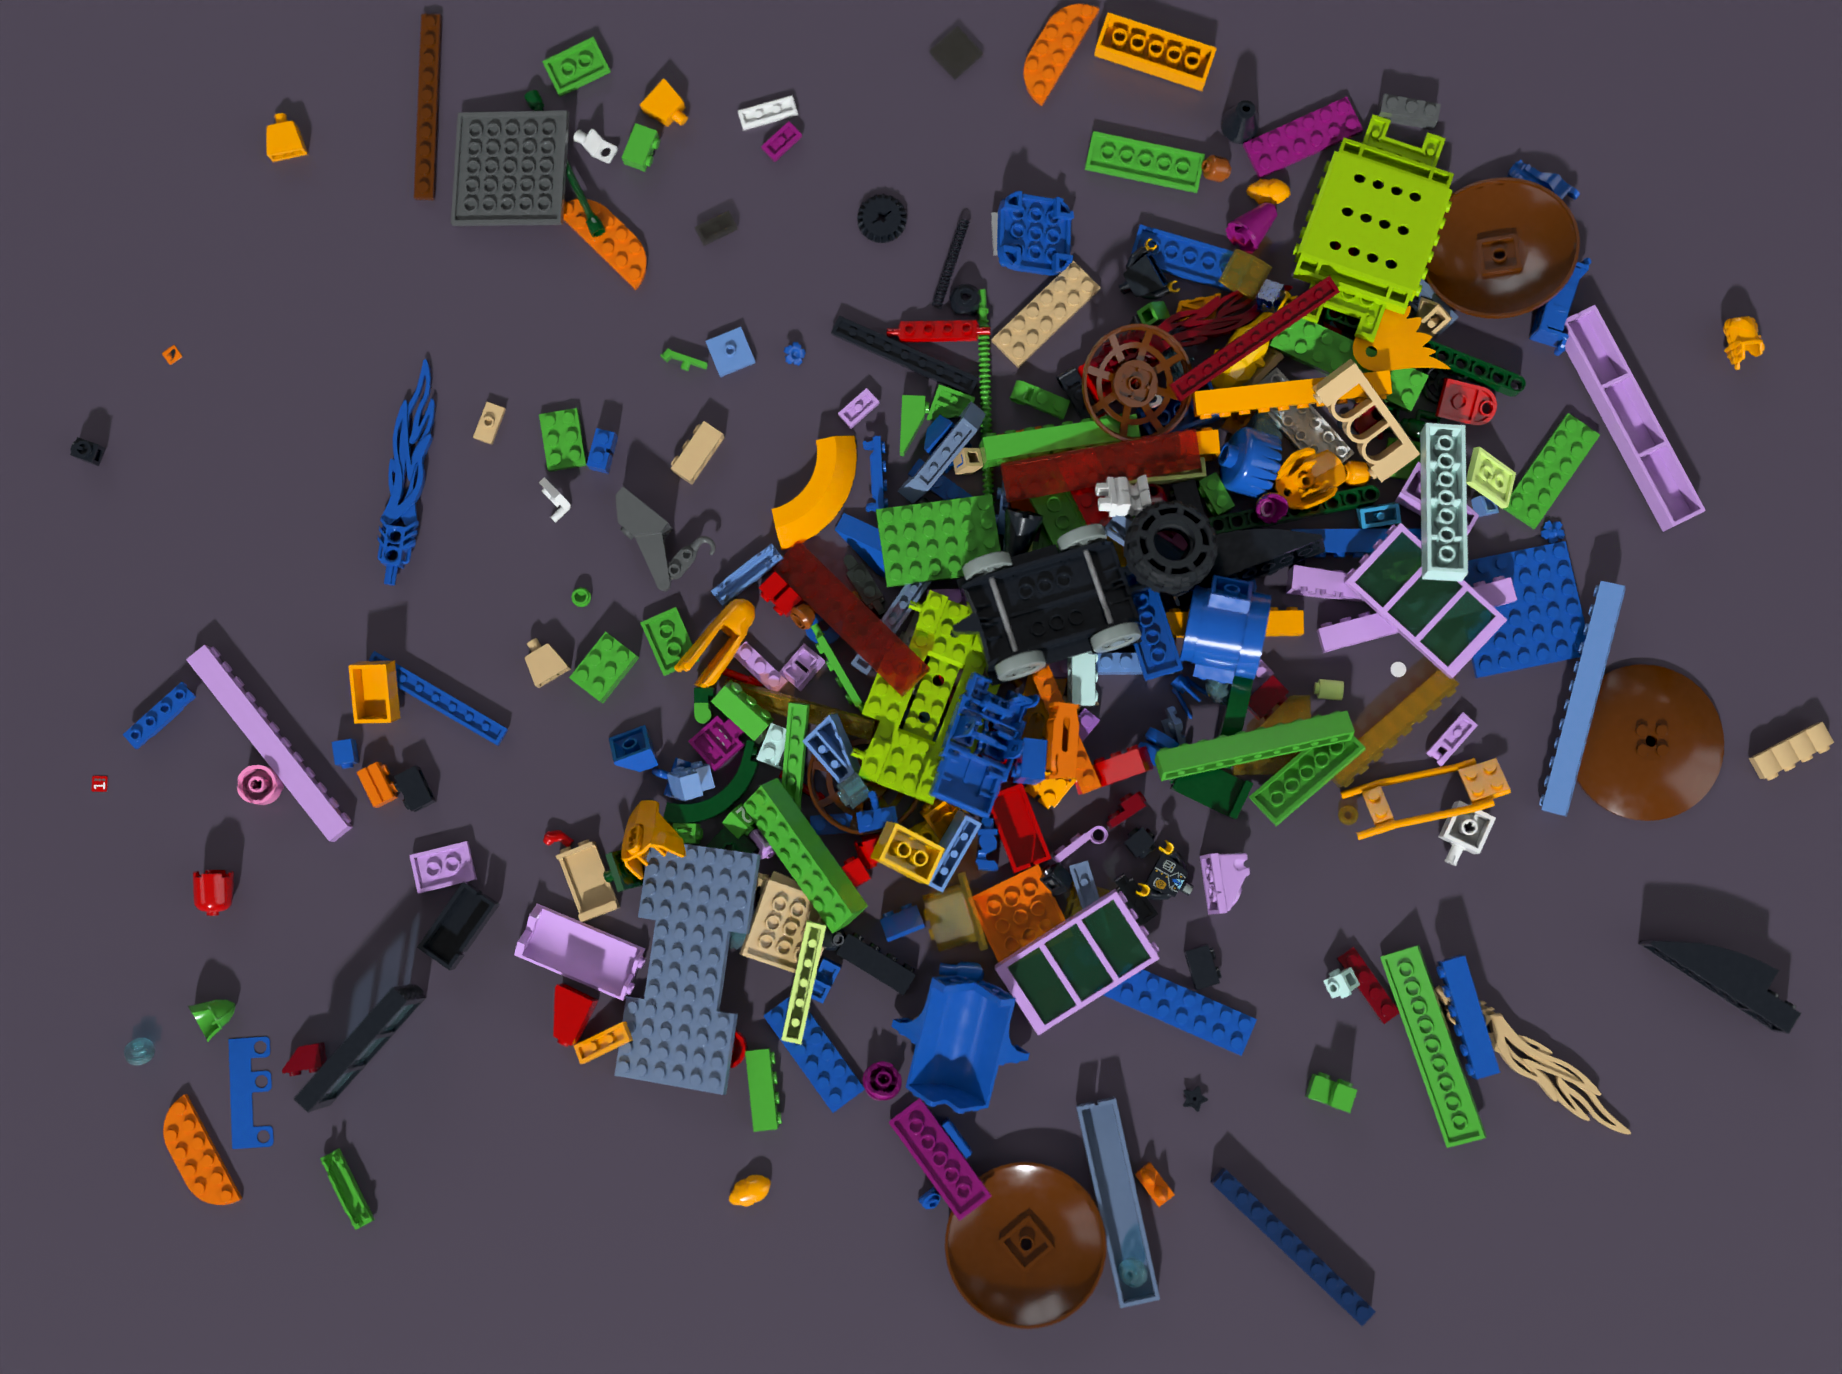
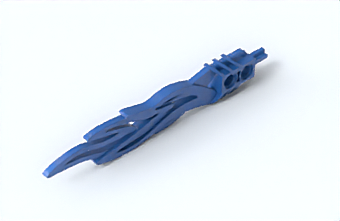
M426 359L423 360L418 385L411 401L408 403L404 400L400 407L393 433L394 459H390L388 473L391 496L385 511L380 517L382 522V528L379 526L381 537L377 536L379 541L377 557L386 566L384 584L390 586L396 585L398 568L404 569L405 564L410 562L411 551L416 545V540L414 539L417 536L418 530L416 529L419 526L416 503L424 488V460L433 440V436L430 433L435 416V401L432 398L420 424L424 407L431 392V371ZM426 378L424 396L417 408L410 436V416L421 395ZM427 421H428L427 427H426V429H425V431H424V433H423V435H422L420 441L418 442L417 446L415 447L414 452H413V455H412V454H411V445L414 444V443L419 439V437H420V435H421V433H422V431H423V429H424V427H425V425H426V423H427ZM407 470V477L410 481V485L406 497L401 503L404 494L405 476ZM418 472L417 483L415 486V480ZM401 519L406 527L393 526ZM401 533V538L398 541H393L394 535ZM398 552V557L395 560H390L391 554Z

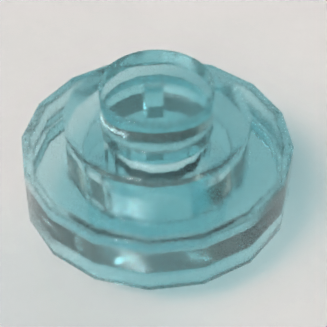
M146 1038L132 1040L124 1049L125 1059L132 1065L145 1064L155 1055L153 1042Z
M1128 1257L1120 1263L1119 1274L1126 1285L1138 1288L1146 1282L1147 1271L1139 1259Z

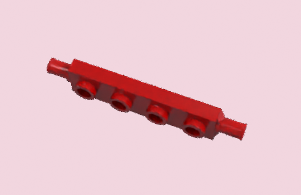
M977 320L900 321L898 328H887V337L898 336L900 342L977 341L979 335H991V327H979Z

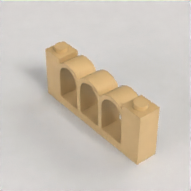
M1348 360L1312 387L1315 392L1313 397L1318 404L1323 403L1333 417L1342 422L1344 433L1353 442L1357 443V449L1360 455L1367 461V465L1370 467L1367 471L1373 479L1378 478L1382 483L1420 455L1353 360ZM1359 384L1368 398L1345 414L1336 413L1335 404L1337 400ZM1372 406H1375L1383 419L1360 435L1351 434L1350 426L1352 422ZM1390 427L1398 440L1377 455H1367L1366 446L1368 442Z

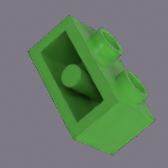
M635 123L622 155L623 163L646 172L647 167H650L653 162L652 154L654 149L657 150L660 144L658 132Z
M1216 472L1198 482L1199 496L1204 498L1207 503L1206 508L1210 515L1214 517L1221 516L1234 508L1235 505Z

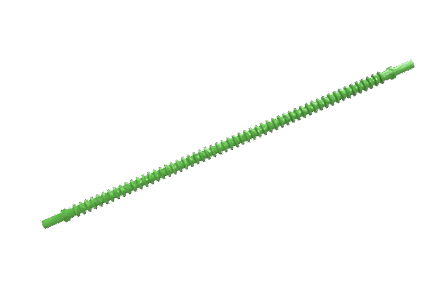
M980 289L981 303L977 311L979 314L977 322L980 324L979 327H989L987 325L989 323V320H987L989 308L986 305V290ZM980 335L978 338L980 340L978 342V345H980L978 350L981 351L978 354L981 356L979 358L981 362L979 364V367H981L979 369L981 373L979 375L981 378L979 383L982 384L979 386L982 389L979 392L982 395L980 397V400H982L980 402V405H982L980 409L986 413L982 421L983 424L980 425L983 427L981 438L992 432V429H990L992 427V424H990L992 421L990 410L992 408L989 407L992 404L989 401L991 399V396H989L991 394V391H989L991 388L989 385L991 383V380H989L991 375L988 374L991 371L988 369L990 366L988 363L990 361V358H988L990 355L988 352L990 350V347H988L990 342L987 341L990 337L987 335ZM982 468V471H984L982 482L985 483L982 485L985 488L982 492L985 495L994 493V490H992L994 487L992 476L994 474L991 473L994 470L993 468Z

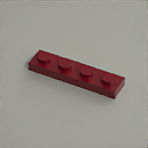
M1351 947L1337 957L1344 970L1352 968L1360 983L1357 988L1383 1024L1399 1014L1395 1004L1354 947Z

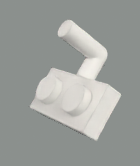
M544 477L539 482L544 488L541 491L556 507L561 505L551 516V519L556 523L570 510L571 504Z

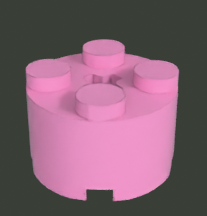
M251 765L246 767L238 776L237 791L243 800L252 804H270L277 800L284 788L283 782L273 769L268 766Z

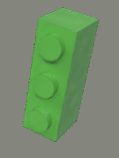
M732 680L711 700L721 712L753 741L774 720L766 709H762L752 696H748L741 686Z

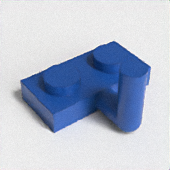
M874 791L868 793L872 810L856 812L859 833L882 830L886 822L898 824L896 807L880 808L878 796Z

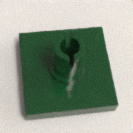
M725 826L705 846L753 854L758 849L745 835L738 839Z
M621 850L605 854L610 870L603 873L606 882L614 881L618 892L643 886V879H638L625 867L624 861L621 858Z

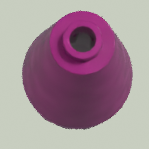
M1264 202L1230 221L1226 228V234L1230 242L1234 246L1238 244L1241 247L1239 249L1241 252L1252 254L1257 250L1278 215L1277 208L1272 203Z

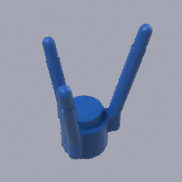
M1180 674L1171 683L1173 687L1171 691L1178 698L1189 719L1193 717L1179 692L1184 694L1187 691L1198 702H1201V699L1190 689L1192 686L1213 701H1218L1216 697L1191 681L1188 676L1184 677L1183 674Z

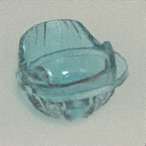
M1207 680L1205 684L1206 692L1213 703L1226 706L1229 694L1227 686L1229 683L1223 684L1215 680Z

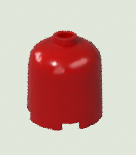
M205 870L204 874H199V871L193 872V900L198 910L207 912V916H217L220 911H225L232 905L234 871H229L228 874H225V870Z

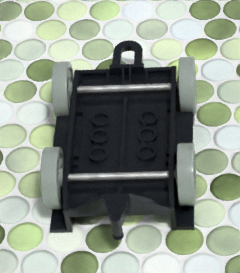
M1090 524L1073 529L1059 537L1057 540L1058 547L1054 544L1010 557V554L1005 551L993 552L977 557L963 566L962 570L965 577L956 581L961 596L965 597L970 615L953 625L950 635L953 638H957L960 634H977L987 664L986 672L988 678L993 681L990 684L991 687L1031 675L1046 668L1051 663L1085 653L1090 655L1106 653L1142 642L1139 629L1140 619L1131 595L1151 588L1140 583L1129 586L1126 576L1133 573H1130L1128 567H1121L1113 541H1107V534L1103 525Z

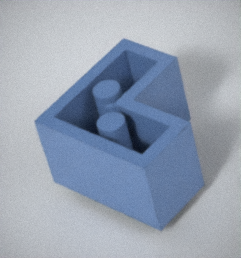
M702 761L691 763V767L674 768L672 769L673 772L667 774L672 796L684 801L703 796V791L715 788L710 765L702 763Z

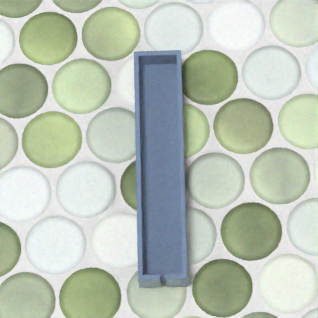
M1111 1097L1097 1100V1105L1093 1101L1075 1105L1097 1207L1105 1228L1106 1248L1119 1306L1124 1308L1160 1300L1116 1098Z

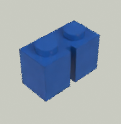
M596 428L587 461V467L590 470L609 474L613 459L610 453L614 454L618 440L615 432Z

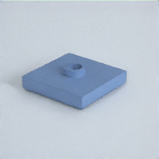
M741 327L706 341L720 377L756 363Z

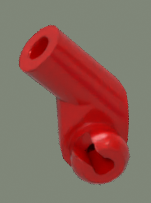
M561 830L548 831L543 838V842L546 845H551L553 842H561L564 846L570 847L574 842L573 839Z

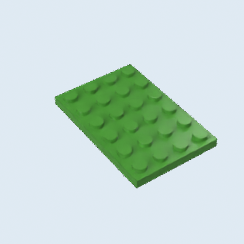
M992 494L876 509L887 587L965 577L962 568L966 563L982 555L1000 551Z

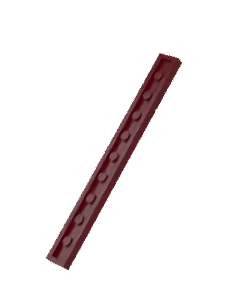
M1330 275L1169 384L1177 399L1182 401L1338 294L1340 291Z

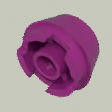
M884 1061L877 1062L865 1070L863 1086L868 1096L877 1101L890 1100L900 1092L902 1085L901 1074L893 1067V1064Z

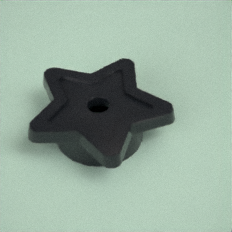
M1197 1086L1192 1091H1183L1186 1097L1183 1107L1192 1106L1196 1112H1199L1201 1104L1208 1101L1207 1097L1201 1095L1200 1086Z

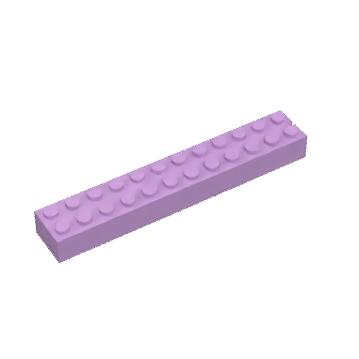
M1596 305L1568 317L1562 333L1569 335L1565 344V350L1662 531L1664 532L1706 511Z

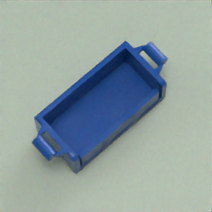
M1585 258L1581 263L1577 262L1575 270L1564 288L1537 310L1529 338L1530 340L1555 347L1554 354L1556 356L1561 355L1566 349L1565 344L1569 335L1562 333L1566 319L1569 317L1579 279L1589 270L1590 258Z

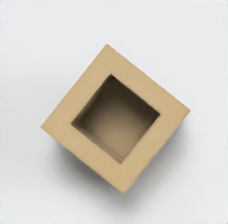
M963 448L953 460L955 474H973L983 467L980 448Z

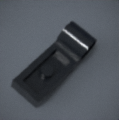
M1072 366L1057 375L1056 379L1068 395L1080 419L1092 418L1084 403L1082 379L1077 370ZM1087 389L1090 405L1093 406L1095 402ZM1098 411L1097 413H1095V415L1099 416L1101 415V412Z

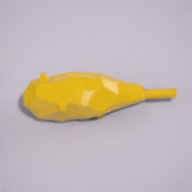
M1284 291L1271 310H1266L1253 322L1238 328L1226 345L1282 308L1291 294L1288 291ZM1270 340L1212 379L1213 388L1240 387L1253 376L1257 367L1265 366L1263 358L1269 348Z

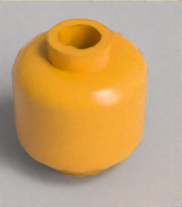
M1348 461L1344 465L1346 472V481L1344 483L1346 485L1362 487L1370 480L1371 475L1367 471L1369 467L1365 462Z

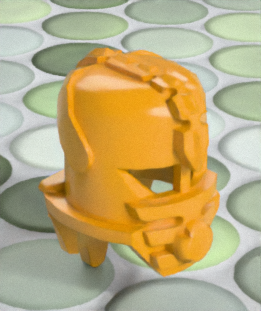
M1750 316L1729 318L1724 323L1723 331L1728 342V347L1724 349V352L1727 353V358H1729L1731 364L1735 365V370L1740 369V362L1745 359V351L1758 357L1763 354L1762 351L1765 349L1761 335L1757 333L1758 325L1755 323L1756 320Z

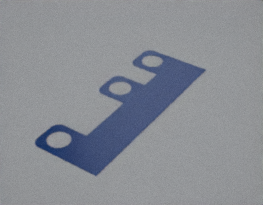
M268 1037L228 1039L232 1149L270 1147L274 1143L273 1128L271 1126L253 1127L252 1093L271 1090V1073L269 1071L251 1072V1058H263L270 1055V1039ZM258 1041L265 1042L267 1046L266 1051L262 1054H258L254 1050V1045ZM259 1075H264L268 1079V1084L264 1088H259L255 1084V1080ZM262 1130H266L270 1134V1139L266 1143H260L257 1139L258 1133Z

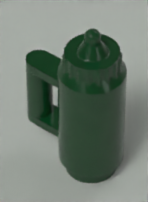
M1418 409L1416 419L1403 418L1399 425L1408 438L1420 440L1421 430L1426 423H1429L1421 421L1420 417L1436 421L1435 423L1440 424L1441 417L1435 416L1436 413Z

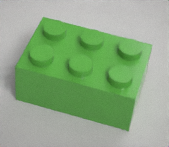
M605 632L569 678L599 702L604 703L639 657Z

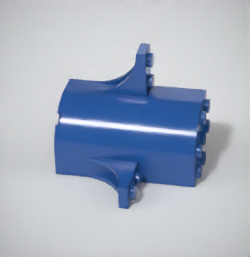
M932 977L927 1001L921 1014L915 1020L899 1018L892 1021L891 1027L896 1029L900 1035L910 1039L913 1044H916L905 1088L910 1090L914 1096L921 1098L929 1106L934 1107L939 1104H947L956 1113L979 1111V1109L988 1108L999 1065L1027 1061L1030 1055L1029 1052L1020 1046L1012 1045L1009 1038V1024L1016 998L991 983L982 980L980 983L971 981V977Z

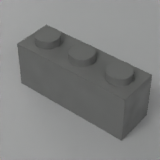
M1384 93L1379 102L1377 116L1389 119L1391 123L1433 130L1438 122L1441 104Z

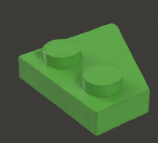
M939 384L926 420L933 421L939 415L947 419L958 418L971 401L974 403L975 397Z

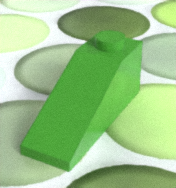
M902 395L900 456H905L925 420V413H929V402H926L925 396Z

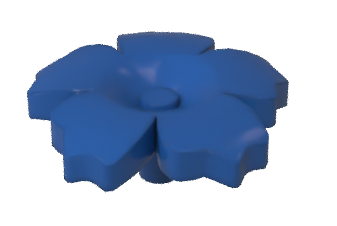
M792 342V346L784 347V353L789 354L785 356V362L799 366L802 363L801 358L805 357V349H801V345L798 342Z
M1549 520L1545 522L1541 536L1544 539H1548V542L1551 544L1557 542L1558 539H1563L1565 536L1564 530L1561 529L1563 524L1560 521L1551 523Z

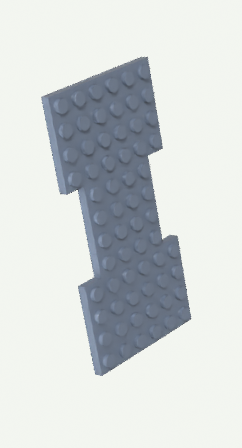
M684 844L685 857H679L668 851L666 856H663L655 848L650 847L647 855L649 864L645 866L638 918L656 920L644 999L626 996L622 1022H627L633 1040L618 1048L614 1076L726 1095L738 1014L720 1011L731 932L749 934L761 855Z

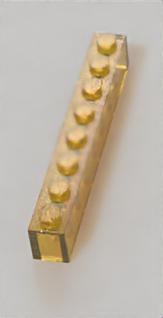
M1438 669L1358 739L1365 746L1366 750L1331 780L1338 788L1342 786L1348 787L1354 782L1353 777L1357 773L1363 774L1369 768L1368 764L1372 760L1376 762L1384 755L1382 751L1387 747L1389 749L1394 747L1398 743V737L1401 735L1405 737L1413 730L1411 726L1414 723H1421L1428 717L1426 713L1430 709L1436 710L1442 705L1441 700L1445 696L1447 698L1451 697L1457 691L1455 688L1459 683L1454 677L1449 679Z

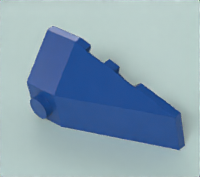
M843 513L835 531L876 574L885 578L878 528Z

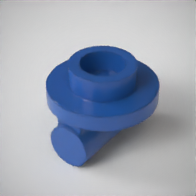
M932 1187L918 1198V1201L923 1208L933 1209L938 1205L940 1195Z

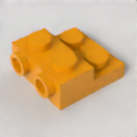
M936 799L933 805L925 803L922 806L923 810L920 811V814L939 840L942 839L958 809L969 814L968 811L940 799Z

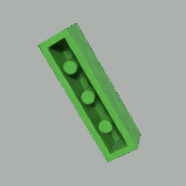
M771 1048L747 1050L745 1055L753 1130L757 1132L778 1129L779 1124H782L781 1112H777V1104H780L779 1092H775L774 1085L778 1084L777 1072H773L772 1064L776 1063L775 1053L771 1052Z

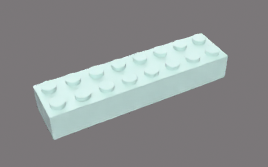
M1426 423L1420 432L1422 579L1462 582L1468 574L1465 425Z

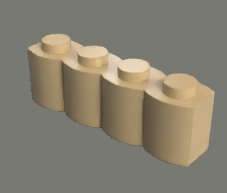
M1818 722L1750 757L1749 760L1759 778H1766L1769 781L1779 776V771L1784 769L1786 772L1795 768V763L1801 760L1803 763L1812 759V754L1817 751L1821 754L1831 749L1829 745L1833 744L1834 741L1824 723Z

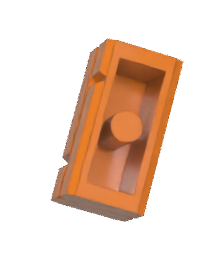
M375 762L356 772L373 807L379 808L398 798V790L395 787L394 781L391 782L388 777L390 771L386 764L382 765L381 762Z

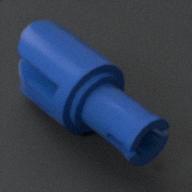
M960 961L958 965L940 963L939 975L971 977V981L977 982L983 979L984 970L980 964L975 962Z

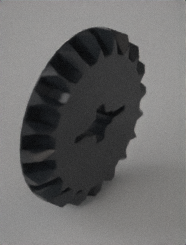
M884 193L882 195L875 194L873 197H868L862 203L858 210L857 223L861 233L870 241L888 243L897 239L903 233L907 223V215L903 204L898 199L892 197V195L888 196ZM879 214H881L882 216L887 215L885 217V222H883L882 220L877 221L879 219Z

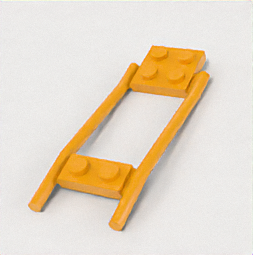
M1475 758L1452 765L1379 779L1341 791L1340 794L1342 799L1362 793L1375 827L1357 832L1358 840L1404 826L1483 810L1495 806L1493 799L1510 794L1511 790L1497 758L1478 764ZM1458 771L1472 805L1394 820L1381 787Z

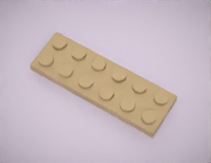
M1073 261L1066 270L1062 271L991 341L1019 368L1084 306L1101 287Z

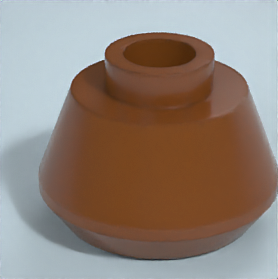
M802 604L793 607L790 616L793 622L804 630L811 628L816 612L812 606Z

